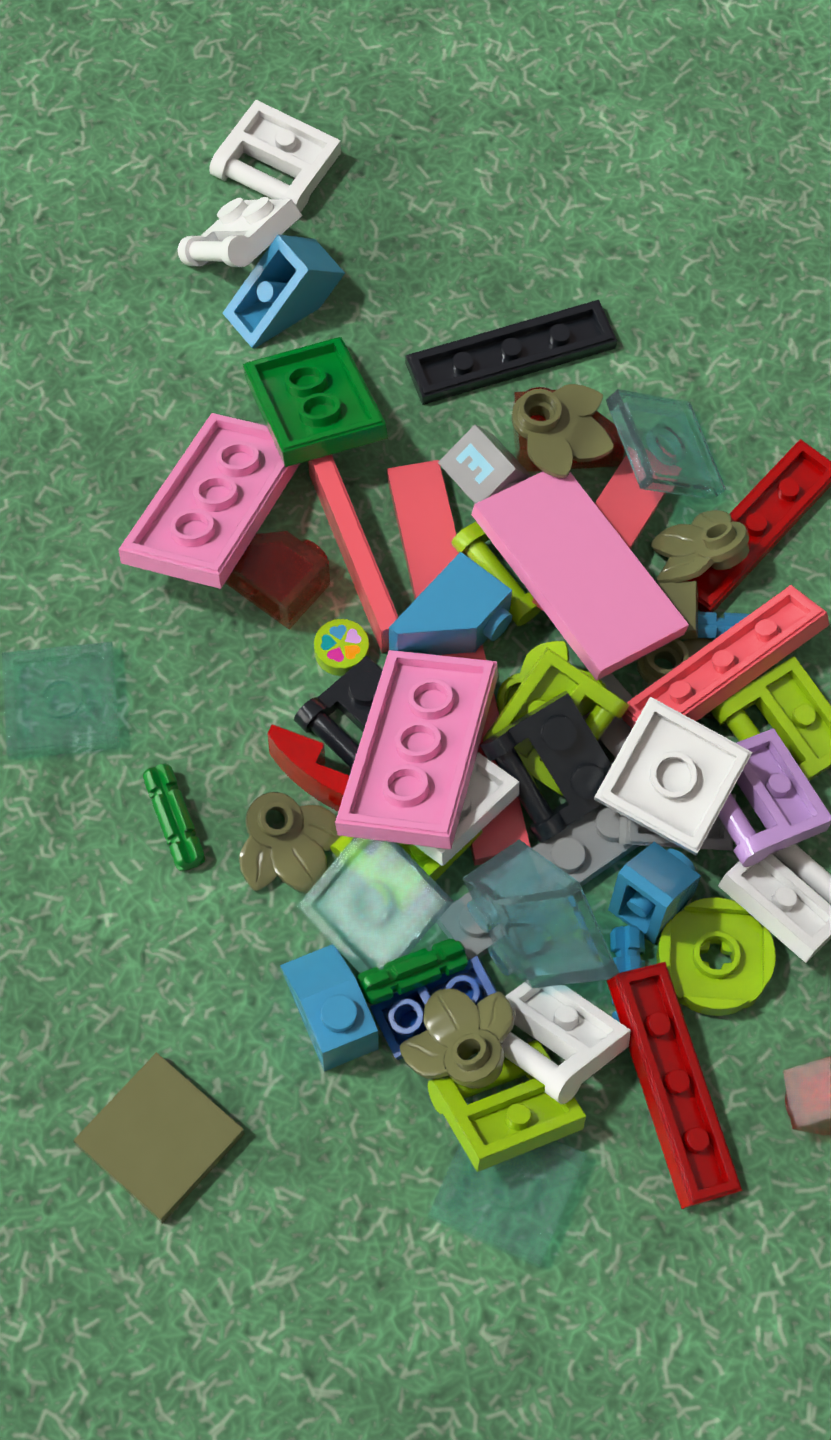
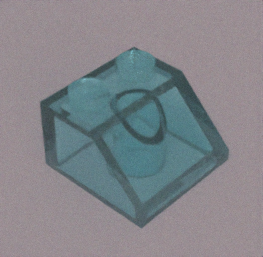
M517 840L463 877L473 899L467 903L468 910L478 926L484 932L489 933L493 944L488 947V952L504 975L509 976L514 973L531 988L609 980L619 973L580 883L521 840Z

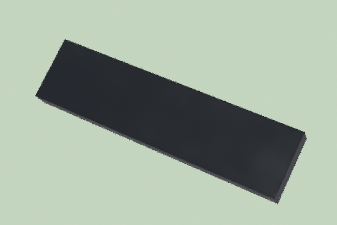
M595 300L408 354L405 356V364L422 405L616 349L617 339L600 301Z

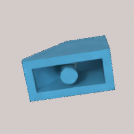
M278 234L223 311V315L251 348H256L318 310L344 276L345 272L316 239Z
M460 552L389 627V650L432 655L476 652L488 638L491 641L498 639L510 624L512 614L509 613L512 589Z
M653 842L628 861L618 872L608 911L627 925L637 926L644 933V937L655 944L661 937L666 924L676 914L681 912L695 894L701 875L695 871V866L684 854L672 848L665 850L659 844Z
M334 944L280 965L324 1071L379 1049L377 1026L355 976Z

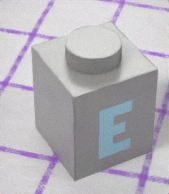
M476 424L438 462L475 504L532 477L493 434Z

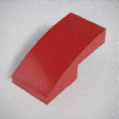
M272 724L267 733L269 753L277 765L309 795L326 806L339 811L350 775L325 767L324 743Z

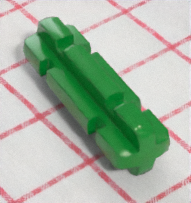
M165 763L147 769L143 773L144 783L149 797L153 798V807L167 845H170V853L176 868L179 871H187L202 865L205 862L204 851L198 836H195V827L181 790L178 789L172 767Z
M449 938L434 944L431 951L423 948L384 964L382 970L376 966L363 971L358 975L357 983L365 1001L376 1005L391 999L395 991L401 995L440 980L444 972L447 976L464 970L468 965L465 948L461 941Z

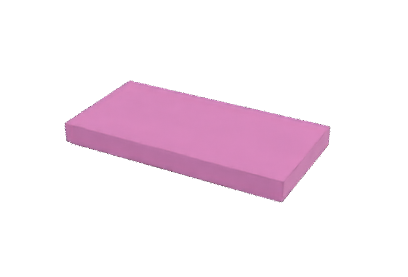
M211 413L118 549L121 564L221 589L300 463L288 467L284 466L266 425Z
M542 471L474 504L471 514L596 681L685 634L689 626L687 621L571 472L567 478H557Z
M395 650L388 651L335 821L337 835L452 849L499 675L497 661Z

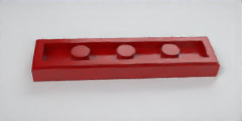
M800 439L730 512L732 520L744 524L749 533V553L743 561L731 568L715 570L710 567L700 576L686 580L697 582L698 610L701 612H714L831 487V461Z
M662 962L612 975L606 981L620 1023L631 1030L628 1048L681 1209L742 1191L666 963Z

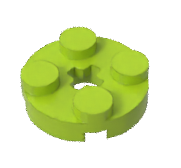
M703 898L685 906L683 911L676 914L666 924L658 943L656 958L657 964L666 963L679 1004H683L701 1014L723 1016L734 1014L743 1008L752 1006L772 977L776 954L774 942L768 929L764 926L762 928L759 922L750 916L736 901L725 898ZM710 944H719L721 953L731 956V963H724L721 969H712L708 962L702 961L700 953H707Z

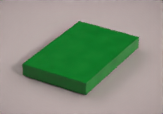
M342 337L243 364L248 386L285 467L388 439L386 423Z

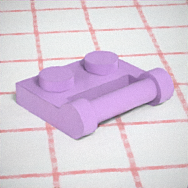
M774 728L737 742L738 745L753 752L739 776L737 784L766 828V830L756 833L730 793L718 817L737 845L734 853L743 867L755 865L769 854L828 830L831 825L829 811Z

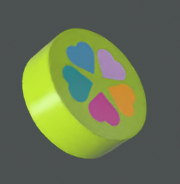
M335 619L325 623L318 630L314 639V653L317 663L324 671L332 675L343 676L366 655L369 656L367 633L358 623L348 619Z

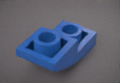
M478 956L469 959L466 968L450 976L444 973L440 980L401 995L396 992L391 999L370 1006L397 1060L403 1058L400 1052L401 1043L427 1030L423 1021L424 1008L428 999L435 991L448 988L457 989L468 995L476 1005L485 997L497 992L485 966Z

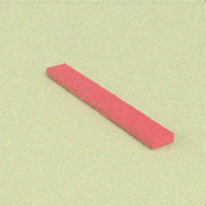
M439 460L387 468V480L414 599L459 554L451 544L457 534L441 467L438 464ZM483 644L476 652L442 655L486 660ZM494 693L480 744L499 716ZM479 745L478 752L486 757ZM494 759V760H491V762H493L494 764H496V765L498 766V764L496 763L495 759ZM516 797L482 829L483 833L470 845L474 866L518 858L529 851L531 847L519 798Z

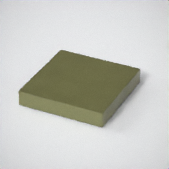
M156 1052L73 1141L81 1151L163 1224L245 1133L240 1125Z

